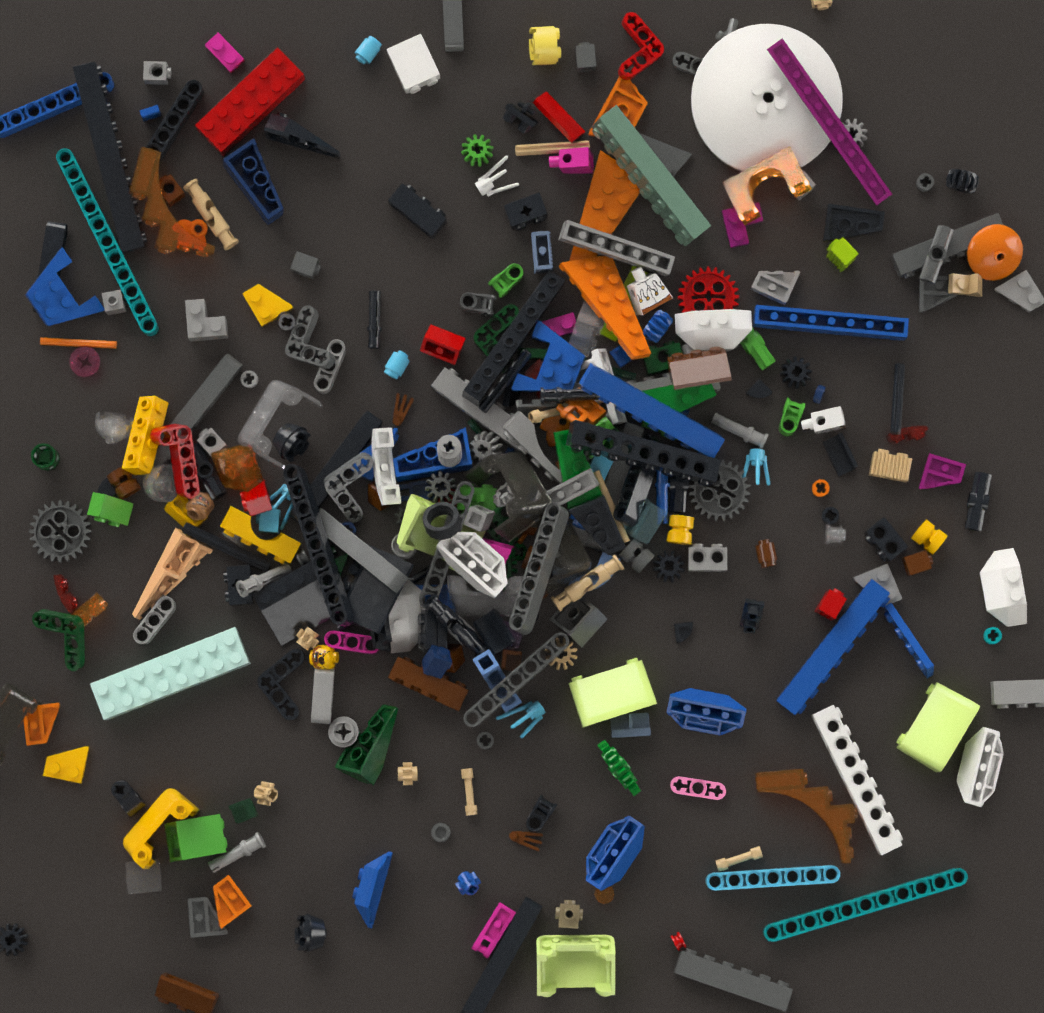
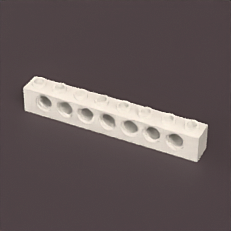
M831 705L812 714L811 717L878 854L883 855L902 846V835L898 829H894L892 825L894 819L891 813H886L883 807L886 803L882 795H878L875 790L877 788L873 777L869 778L866 772L869 769L865 760H860L858 753L860 750L856 742L852 743L849 737L852 735L847 724L843 725L840 719L843 717L840 709ZM830 721H834L837 724L835 732L828 730V723ZM840 738L846 742L843 750L838 749L836 746V742ZM847 756L854 758V765L852 767H848L845 764ZM857 773L863 777V782L859 785L853 781V777ZM865 791L871 793L872 798L869 802H865L862 799V794ZM875 808L880 812V817L877 820L872 819L870 815L871 811ZM882 826H886L889 830L886 837H881L879 834V829Z

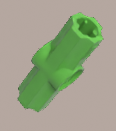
M752 327V331L740 343L763 371L776 360L766 348L762 336Z

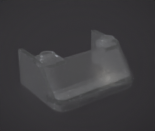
M274 380L267 386L239 433L238 442L246 450L251 451L283 471L285 466L268 456L272 443L269 438L262 435L279 405L283 402L289 406H294L301 399L322 409L323 405L319 400L300 389L280 380Z

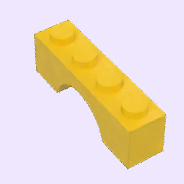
M230 506L220 527L224 528L223 533L234 537V535L241 537L240 542L251 546V544L258 546L257 551L265 555L268 552L275 555L273 559L282 564L285 561L291 563L301 544L283 533L272 539L258 538L251 528V516Z

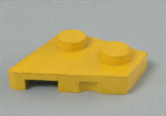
M260 284L242 293L262 327L277 319L281 312H289L294 309L291 304Z
M85 746L48 756L43 776L82 783L90 747Z

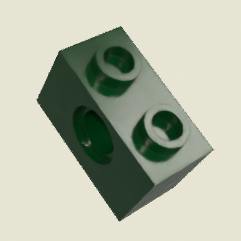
M669 341L664 343L663 347H649L651 351L650 356L643 358L647 377L669 371L668 361H659L658 355L664 353L671 357L674 353H682L679 342Z

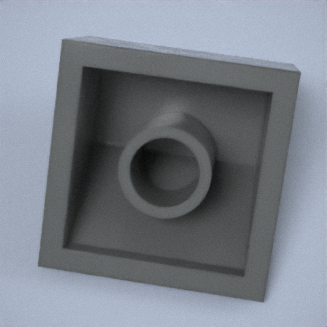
M582 597L576 602H571L563 607L561 612L557 610L550 620L580 647H583L605 623L607 618L593 604Z

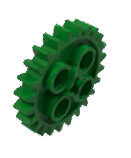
M605 740L600 742L598 747L602 751V758L609 766L607 767L615 779L620 781L625 790L628 788L633 796L641 791L636 784L638 780L631 772V767L626 760L618 754L613 746L610 747Z

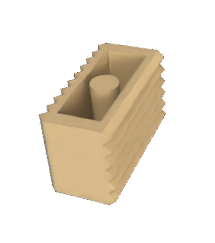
M878 449V452L874 451L872 454L869 476L906 483L909 479L912 458H908V454L897 453V455L889 454L888 450Z

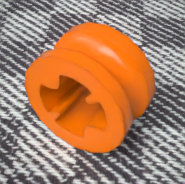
M819 479L812 485V493L817 497H824L829 492V484L825 480ZM821 483L824 484L823 489L825 490V492L822 493L821 491L820 493H818V488L816 487V484H819V486L821 485Z

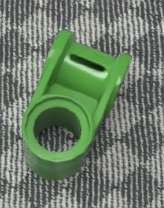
M511 264L492 278L488 285L498 292L499 298H502L523 279V269L519 264ZM518 269L520 275L517 278L511 277V270Z
M790 398L786 399L778 428L783 436L794 434L806 403L800 404L791 401ZM783 423H791L793 429L790 431L785 430Z

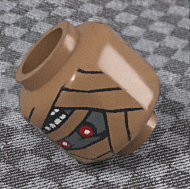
M199 492L193 499H189L186 504L187 514L193 520H205L214 509V501L206 492Z

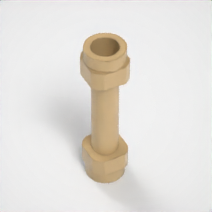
M566 403L562 404L564 407L568 406ZM556 408L541 412L537 409L528 413V419L532 423H540L542 419L558 416L560 413Z
M473 768L461 769L467 806H465L466 816L476 815L477 805L474 804L472 778H474Z
M760 846L751 848L749 852L728 859L722 858L715 862L720 872L727 870L729 866L750 859L762 858L763 854Z

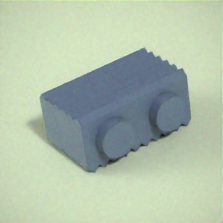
M549 231L531 233L534 274L547 273L549 270L553 271L551 232Z

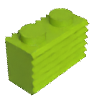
M844 237L840 240L836 238L826 249L828 251L827 258L834 263V266H837V269H840V272L844 271L859 254Z

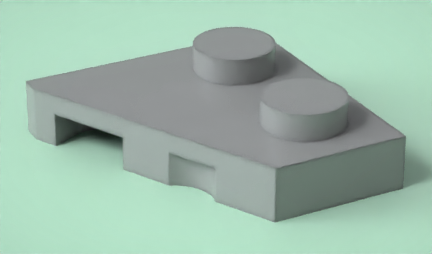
M1027 270L994 289L996 293L1002 294L1009 301L1018 304L1028 313L1044 304V297Z
M888 563L853 577V580L863 588L870 579H873L890 592L888 596L890 600L886 605L902 599Z

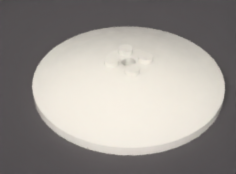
M757 24L731 32L708 51L694 77L691 91V110L695 127L701 139L719 160L744 173L759 176H775L795 171L815 159L830 142L826 133L767 51L769 47L783 38L840 119L843 104L842 87L832 60L816 41L806 34L787 26ZM771 93L774 99L772 102L767 103L764 101L763 95Z

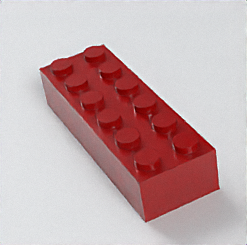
M277 47L195 126L206 140L224 157L305 80V76Z

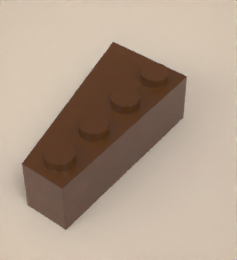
M404 656L403 659L397 657L388 676L390 680L458 712L460 711L469 692L466 689L467 685L456 681V683L448 681L449 677L443 675L441 679L423 673L422 664L419 667L413 664L414 660Z

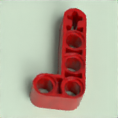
M181 424L154 428L150 434L151 441L156 445L169 446L176 493L180 497L193 499L199 494L200 488L191 429ZM180 429L181 435L178 437V431ZM163 433V434H164V438H163V440L161 441L160 436H161V434ZM183 448V449H184V453H183V455L181 456L180 452H181V449Z

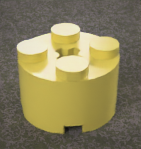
M554 26L531 27L529 34H533V37L529 39L530 59L534 60L532 65L556 64L558 58H561V47L557 46V39L560 38L559 28Z

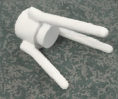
M507 155L475 183L482 196L487 194L489 197L495 193L519 186V183L492 190L494 188L492 182L505 174L507 170L504 169L491 178L489 176L508 159Z

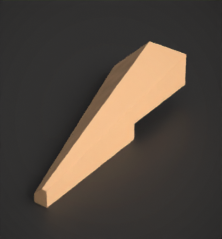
M175 528L132 615L136 619L141 620V615L150 607L153 608L156 604L155 602L161 596H166L187 576L186 573L194 565L198 566L201 563L200 560L207 553L211 554L213 549L205 543L182 533V530Z

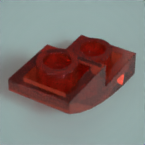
M927 426L901 428L900 435L889 433L886 438L889 443L892 441L898 443L905 439L904 435L906 434L909 441L914 438L918 441L926 436L925 432L929 429Z
M61 574L54 575L56 590L61 602L69 613H75V608H78V601L73 593H66V590H68L67 578L64 579V576Z

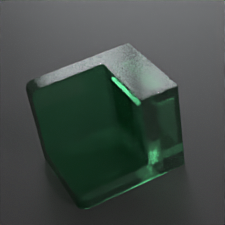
M252 798L228 806L229 810L232 811L236 824L258 816Z

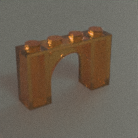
M790 146L722 182L744 225L761 217L753 195L756 187L763 180L770 177L783 178L786 180L795 198L812 189Z

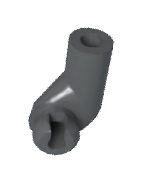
M734 18L730 19L727 30L725 32H717L716 40L720 41L723 37L736 31L739 21Z

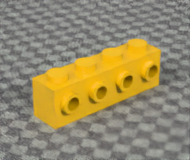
M157 396L139 397L122 464V469L133 475H151L158 445L151 441L150 434L154 428L161 427L164 424L169 404L165 400Z

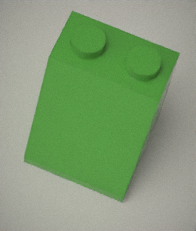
M220 814L164 824L170 862L226 852L227 840L223 835L224 821Z

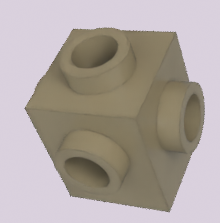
M564 900V903H560V907H556L555 919H559L558 927L578 929V922L583 919V909H579L580 905L576 904V900ZM569 910L573 912L571 917L565 915Z

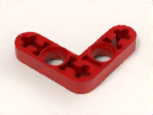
M634 12L626 13L622 19V26L641 49L620 65L618 75L623 80H631L657 61L664 53V46L639 15ZM633 19L635 21L634 23H628V20ZM639 32H644V33H646L647 36H648V39H646V40L640 39L639 36H638V33H639ZM656 48H657V49H658V52H654V53H653V52L651 51L652 49H656ZM639 56L645 58L646 64H639L636 58ZM632 65L634 66V67L632 68V70L630 71V73H629V72H627V73L624 72V69L627 70V69H629Z

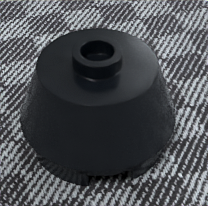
M287 423L275 434L273 445L282 459L293 462L295 456L298 454L302 456L310 445L307 440L311 435L305 427Z
M308 913L306 915H299L297 921L300 922L298 928H295L294 931L295 944H299L297 950L307 953L322 948L327 936L323 919Z

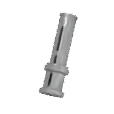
M715 413L711 424L744 438L743 441L745 443L750 442L758 446L759 449H763L769 436L767 433L764 435L754 430V427L747 428L718 413Z
M285 563L261 575L253 574L247 580H239L236 582L237 591L242 597L248 596V593L253 591H260L264 585L291 573V567Z
M256 832L255 836L246 841L242 840L237 847L209 861L208 864L212 872L215 873L245 855H252V852L261 847L265 848L266 844L260 833Z

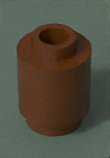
M769 539L758 541L759 545H756L755 548L761 568L777 565L774 542H770Z

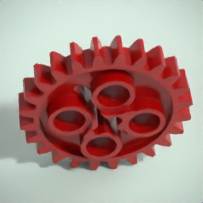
M707 266L706 272L700 267L698 274L694 270L692 271L693 277L686 275L685 278L688 282L682 281L681 285L684 288H679L678 290L683 295L677 297L678 300L683 301L678 307L685 308L681 313L696 311L694 308L696 303L703 304L704 310H714V303H721L723 310L738 307L739 304L734 300L739 299L740 296L734 295V293L739 289L732 287L735 281H728L731 275L724 277V270L717 273V267L711 272L709 266ZM701 284L704 287V291L696 292L694 285ZM720 284L723 287V291L715 292L713 285ZM706 294H710V297L725 296V299L711 298V301L708 302L707 298L692 299L691 297H705Z

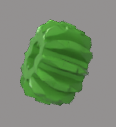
M476 134L473 135L474 140L467 137V143L462 144L465 150L461 151L462 155L466 156L464 161L468 162L471 160V166L478 162V166L481 167V161L488 164L487 157H493V154L490 152L493 150V146H488L490 139L484 141V135L477 139ZM476 147H479L480 154H476Z

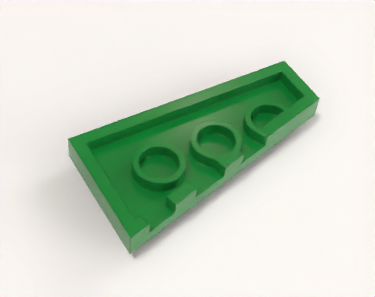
M712 384L675 390L673 385L642 391L678 412H682L717 395Z
M569 429L553 432L562 483L591 468L583 450L582 452L571 450L570 446L566 445ZM599 486L567 502V508H572L602 495Z

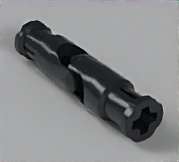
M436 594L427 599L424 607L430 609L435 614V618L454 635L456 634L459 641L475 653V657L488 650V647L478 638V635L466 626L464 621L449 606L444 605ZM454 618L455 620L451 622V625L449 627L446 623L448 622V620Z

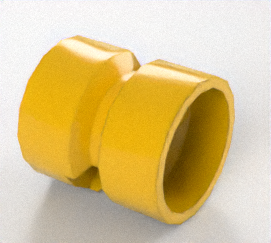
M670 515L668 526L672 530L667 533V542L691 545L692 533L689 530L693 529L694 517Z
M926 519L911 539L919 545L923 544L924 549L933 555L948 535L940 529L935 530V525Z

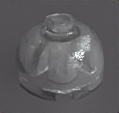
M97 412L95 429L98 435L105 439L106 443L117 444V441H123L128 438L134 419L131 417L130 420H127L126 415L114 412H105L104 415H100V412Z
M155 465L149 474H145L143 488L146 495L153 501L166 503L176 498L177 493L172 465Z

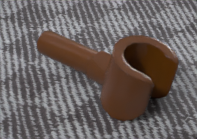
M529 522L524 527L523 534L517 542L522 544L528 534L533 536L537 526Z

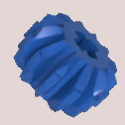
M658 310L643 329L644 336L654 343L659 342L673 323V318L668 313Z

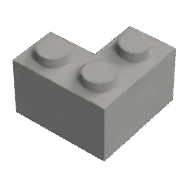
M205 299L185 300L187 332L190 342L228 339L227 319L225 316L208 317Z

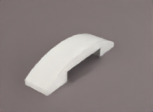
M392 428L372 430L373 470L377 492L382 505L401 504L399 484L396 485L392 447H394Z

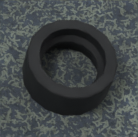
M435 503L428 507L423 514V524L426 533L431 538L436 540L449 539L460 530V515L458 509L451 503ZM450 515L453 517L452 521L446 526L434 527L431 525V522L438 516Z

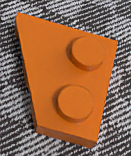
M59 702L22 707L26 746L46 744L48 742L60 708Z
M229 875L213 886L219 927L222 929L252 905Z

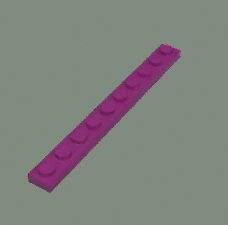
M783 38L767 49L768 53L873 202L878 205L891 196L892 193Z

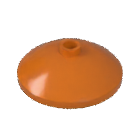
M1000 224L989 225L978 231L971 239L967 250V260L972 271L975 274H979L983 279L992 281L1003 279L1012 274L1020 264L1023 255V245L1019 235L1010 227ZM1002 253L1001 258L997 259V255Z

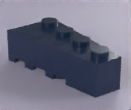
M253 138L223 159V167L265 223L269 225L283 215L284 208Z

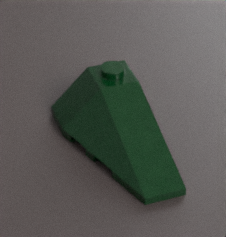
M383 704L368 721V727L363 733H358V740L351 747L348 746L343 750L335 768L360 782L374 785L383 769L398 708Z

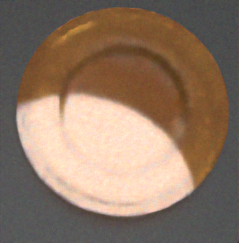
M611 886L602 891L596 888L595 897L602 904L610 903L614 898V890Z

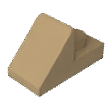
M977 273L972 275L949 274L948 293L982 297L983 278Z

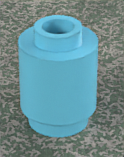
M373 36L365 38L355 51L357 55L355 58L363 65L365 63L370 64L380 51L382 44Z
M400 350L393 352L385 365L384 373L397 380L399 376H402L410 362L407 359L408 355Z

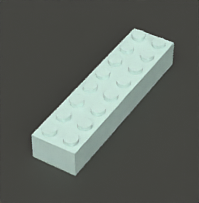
M233 627L90 683L103 720H109L251 663L236 627Z

